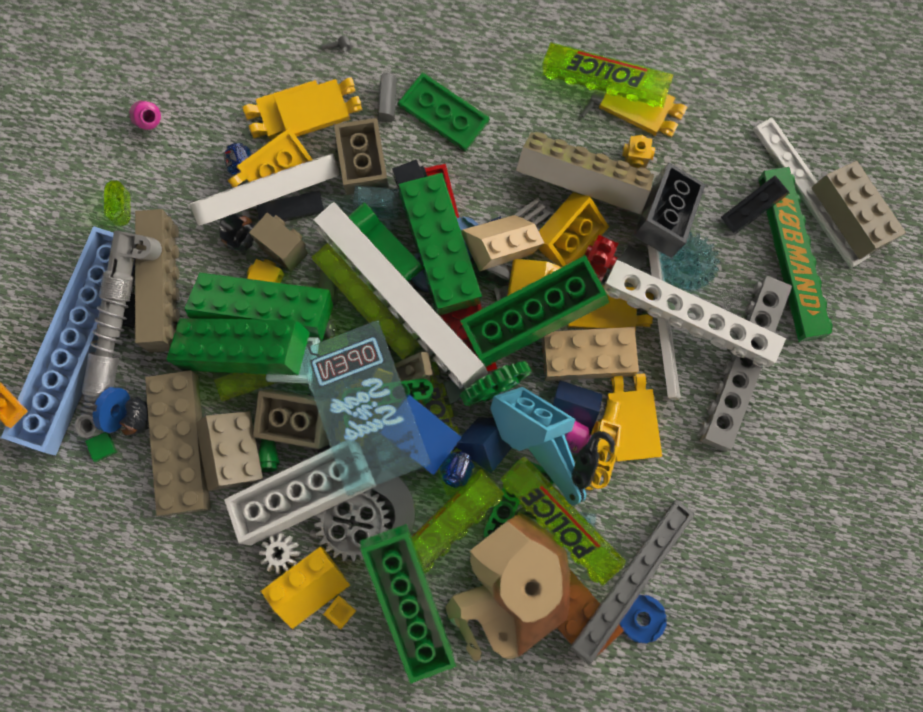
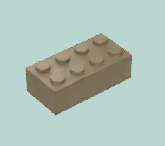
M858 161L826 174L811 187L859 260L891 244L906 233Z

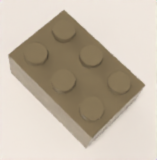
M377 118L334 124L346 195L388 189Z
M274 389L261 390L258 392L253 437L316 449L328 446L333 415L330 409H332L331 404L334 402H332V399Z
M250 411L208 415L196 422L208 491L251 485L263 479L256 440L253 437L254 429Z

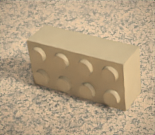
M635 327L554 331L542 337L545 381L613 378L614 376L632 377L639 372Z

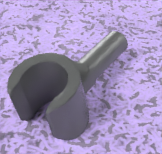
M344 35L340 36L338 41L322 44V50L340 47L342 52H346L352 49L348 37Z
M598 91L593 92L588 105L580 115L584 118L594 104L600 106L605 94Z

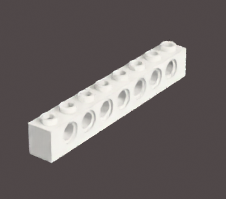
M619 260L615 262L603 287L608 296L615 299L621 298L627 301V304L633 308H642L648 311V314L652 317L664 318L674 327H683L689 330V333L695 337H704L710 340L714 346L730 349L732 354L742 358L747 357L753 360V363L759 367L765 368L775 364L786 338ZM624 283H631L634 286V290L626 289ZM645 292L652 293L655 300L647 299ZM666 302H672L675 305V310H670ZM687 311L693 312L696 315V320L690 319ZM708 322H714L717 330L711 329ZM730 331H734L737 334L738 340L731 338ZM751 341H755L758 344V350L752 347Z

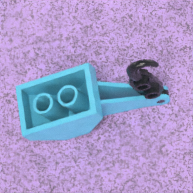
M524 387L493 397L490 409L502 440L518 451L528 448L560 489L569 504L577 505L586 499L585 488L591 485L599 463L598 443L600 439L606 440L610 447V453L613 454L615 452V442L612 436L604 431L593 433L589 442L579 451L574 463L564 435L572 431L575 422L573 417Z

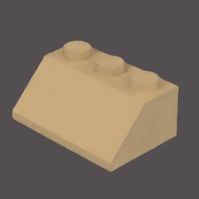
M516 215L461 230L463 239L479 271L511 262L514 259L530 256L544 244L536 225Z

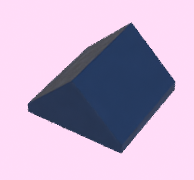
M559 380L552 405L573 417L575 421L587 426L591 435L600 412L603 394Z
M478 417L456 444L458 449L490 474L512 449L508 443L502 440L494 418Z

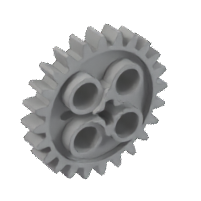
M372 489L342 502L350 505V511L345 516L339 513V507L342 503L323 511L322 514L318 513L315 515L321 519V522L314 524V526L321 527V531L317 532L316 536L324 537L320 545L328 544L326 552L335 550L334 558L342 554V560L346 561L348 556L351 555L352 562H356L357 555H359L364 560L360 544L356 540L357 533L364 530L369 538L389 530L385 528V524L391 523V520L385 519V515L389 514L390 511L382 510L386 502H377L380 497L379 494L371 497ZM370 507L373 511V516L370 520L365 521L361 516L362 510ZM355 516L356 521L371 524L373 529L354 526L351 530V525L335 522L333 518L339 517L352 520ZM341 525L345 530V534L342 538L337 539L333 531L337 526Z

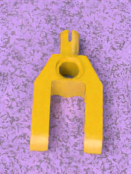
M607 400L604 416L595 422L591 432V436L597 431L609 433L615 442V452L611 454L608 442L600 439L598 443L600 459L594 474V483L592 482L590 487L585 488V490L602 489L609 483L621 434V425L616 423L620 406L622 405L618 401ZM608 452H609L610 458H609V460L606 462V458H607V455H608ZM603 475V482L599 485L601 476Z

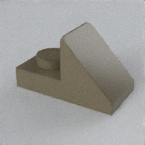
M420 352L392 365L395 382L415 379L431 380L430 376L433 375L428 352Z

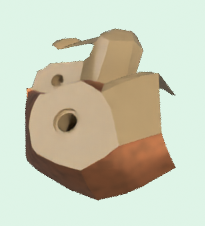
M521 513L507 521L470 550L472 570L483 586L454 594L445 607L449 620L460 629L468 644L466 650L474 661L481 659V650L467 624L471 619H478L495 652L499 653L503 658H517L568 618L570 608V570L567 551L553 534Z

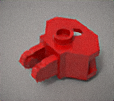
M598 234L594 245H589L584 255H586L599 281L602 282L607 269H612L617 260L614 253L619 243Z

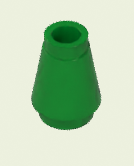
M261 439L258 452L261 471L274 472L279 465L276 443L272 440Z

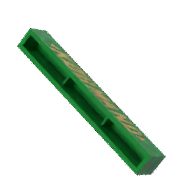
M790 167L765 170L758 178L760 186L776 175L790 193L768 209L766 213L783 282L792 286L788 302L798 342L825 338L832 334L833 324L831 319L828 318L826 298L822 295V281L817 275L816 258L811 252V238L805 229L806 219L801 213L800 196L795 190V177L791 174Z

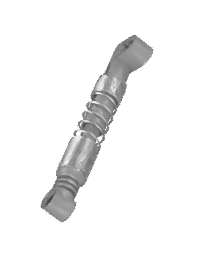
M114 230L108 267L103 272L102 285H100L99 297L102 299L101 306L96 307L99 310V317L94 319L97 322V328L92 331L93 334L99 337L98 340L90 342L91 346L96 348V352L88 354L84 383L82 385V393L84 399H86L83 401V405L86 406H82L84 412H81V416L76 419L74 424L76 433L83 438L97 436L104 432L95 427L92 414L93 411H96L97 405L95 403L100 394L107 388L114 387L119 358L113 355H120V353L114 351L115 343H122L116 337H120V333L125 331L121 327L123 320L127 319L123 316L125 308H128L126 301H130V292H132L133 277L131 272L134 258L154 261L161 255V244L154 238ZM136 245L147 246L146 251L136 249ZM90 421H91L92 424H93V428H92V429H91V427H90Z

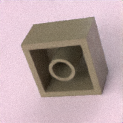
M266 213L249 233L260 249L291 273L308 254L305 248L306 244L301 240L303 238L301 234L295 229L291 231L285 227L286 223L277 215L272 217Z

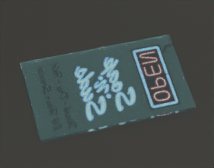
M378 320L305 349L302 363L347 496L431 464Z

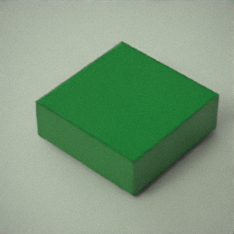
M103 432L85 441L93 462L101 461L118 453L110 433Z

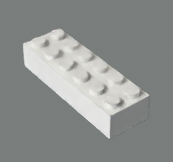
M347 440L224 499L238 542L251 546L375 487V481L371 471H369L370 468H368L369 466L360 444L356 441ZM353 453H359V454H354V455H355L356 457L359 456L358 458H360V459H357V458H356V460L354 459L353 463L348 464L349 462H347V465H344V464H346V463H345V461H343L342 459L348 460V461L351 462V460H349V458H351V459H352V458H355V457L353 456ZM365 468H368V472H366L365 470V474L361 473V475H359V473L357 472H360V470L362 471V469L364 470Z

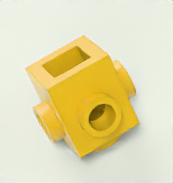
M643 135L631 136L628 144L624 143L622 156L625 157V162L635 168H646L649 160L654 158L655 147H652V139L646 138Z

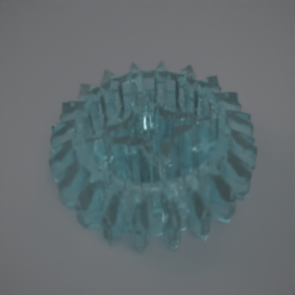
M690 232L686 244L677 252V257L679 258L677 266L674 264L673 257L670 258L660 252L661 256H663L659 259L660 263L663 264L661 267L662 271H667L664 278L668 279L671 277V285L678 282L679 289L686 285L687 291H690L692 287L699 290L701 285L707 286L709 281L715 278L714 274L719 270L716 265L720 263V259L715 257L719 251H712L714 243L708 245V237L702 240L700 239V233L693 237L692 232ZM688 247L695 248L696 251L690 250ZM701 257H704L705 260V271L701 269ZM694 259L693 262L685 263L686 260ZM682 271H687V272H689L692 276L686 275V274L682 273Z

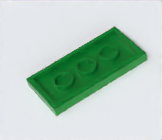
M423 72L397 103L400 108L464 152L467 151L490 122V117Z

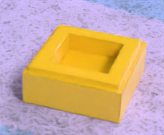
M338 595L323 615L341 630L357 610Z

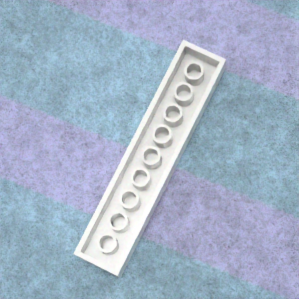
M335 202L331 203L313 219L318 225L316 230L351 267L353 272L360 277L386 308L390 305L388 310L400 323L405 321L403 326L415 340L418 337L420 338L418 343L430 356L433 353L436 355L433 359L444 372L448 370L451 372L448 376L459 389L463 386L465 389L469 388L474 381L488 374L484 364Z

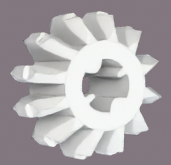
M279 533L277 539L274 535L269 536L271 544L268 542L262 543L263 547L267 549L266 551H259V555H266V558L261 560V564L269 563L267 567L268 572L275 568L276 574H281L282 567L285 572L290 569L288 563L294 566L297 564V561L292 559V557L300 556V552H293V549L297 548L299 544L292 543L289 545L292 541V536H288L284 540V534ZM278 547L281 550L284 549L283 559L275 557V554L278 553Z

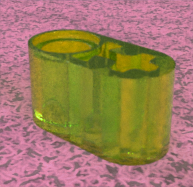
M111 180L104 187V214L114 225L121 227L127 225L131 219V195L120 181ZM118 211H121L119 216L114 217Z

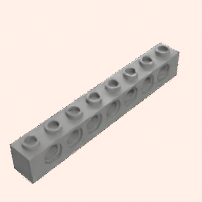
M766 276L761 281H757L752 292L755 294L753 301H749L745 313L748 314L746 320L756 324L755 318H758L762 321L763 328L775 333L792 286L769 276ZM763 299L769 301L770 307L763 303ZM755 342V347H753V348L756 349V350H758V349H759V346H758V344ZM734 354L731 360H727L723 367L724 379L723 381L720 380L715 388V393H717L716 400L710 403L707 414H710L707 422H703L699 434L702 435L700 442L724 452L731 450L762 369V367L755 365L753 360L744 357V359L747 360L748 367H744L740 363V358L742 357ZM733 378H737L740 381V388L733 385ZM725 398H729L732 401V408H728L725 405ZM718 418L724 421V429L717 426Z

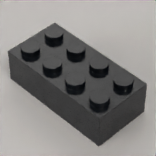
M668 162L653 182L633 236L672 258L687 242L706 184Z

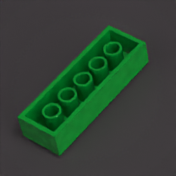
M439 173L399 184V196L436 313L440 316L479 305L482 295L443 174Z
M586 255L464 318L461 320V323L479 360L486 367L608 304L609 300L606 291Z
M199 272L184 309L189 318L297 320L310 332L309 337L319 338L322 343L332 312L333 302L328 289Z
M179 318L166 360L182 371L299 376L310 332L297 320Z
M407 524L361 540L360 550L409 683L412 684L456 667L450 642Z

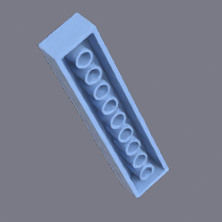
M93 226L17 399L28 412L12 428L6 426L1 438L56 456L82 395L88 354L96 352V348L91 346L90 342L98 340L99 337L93 334L92 331L97 328V322L94 319L99 317V310L96 307L101 306L102 299L99 297L100 285H102L103 272L108 267L113 232ZM135 258L133 261L131 276L133 275L135 270Z

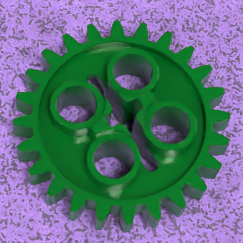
M527 361L511 364L510 366H502L492 372L491 375L487 374L474 381L469 388L461 392L460 397L465 406L474 405L482 401L487 402L493 399L494 396L499 395L500 392L505 393L519 385L521 380L532 373Z

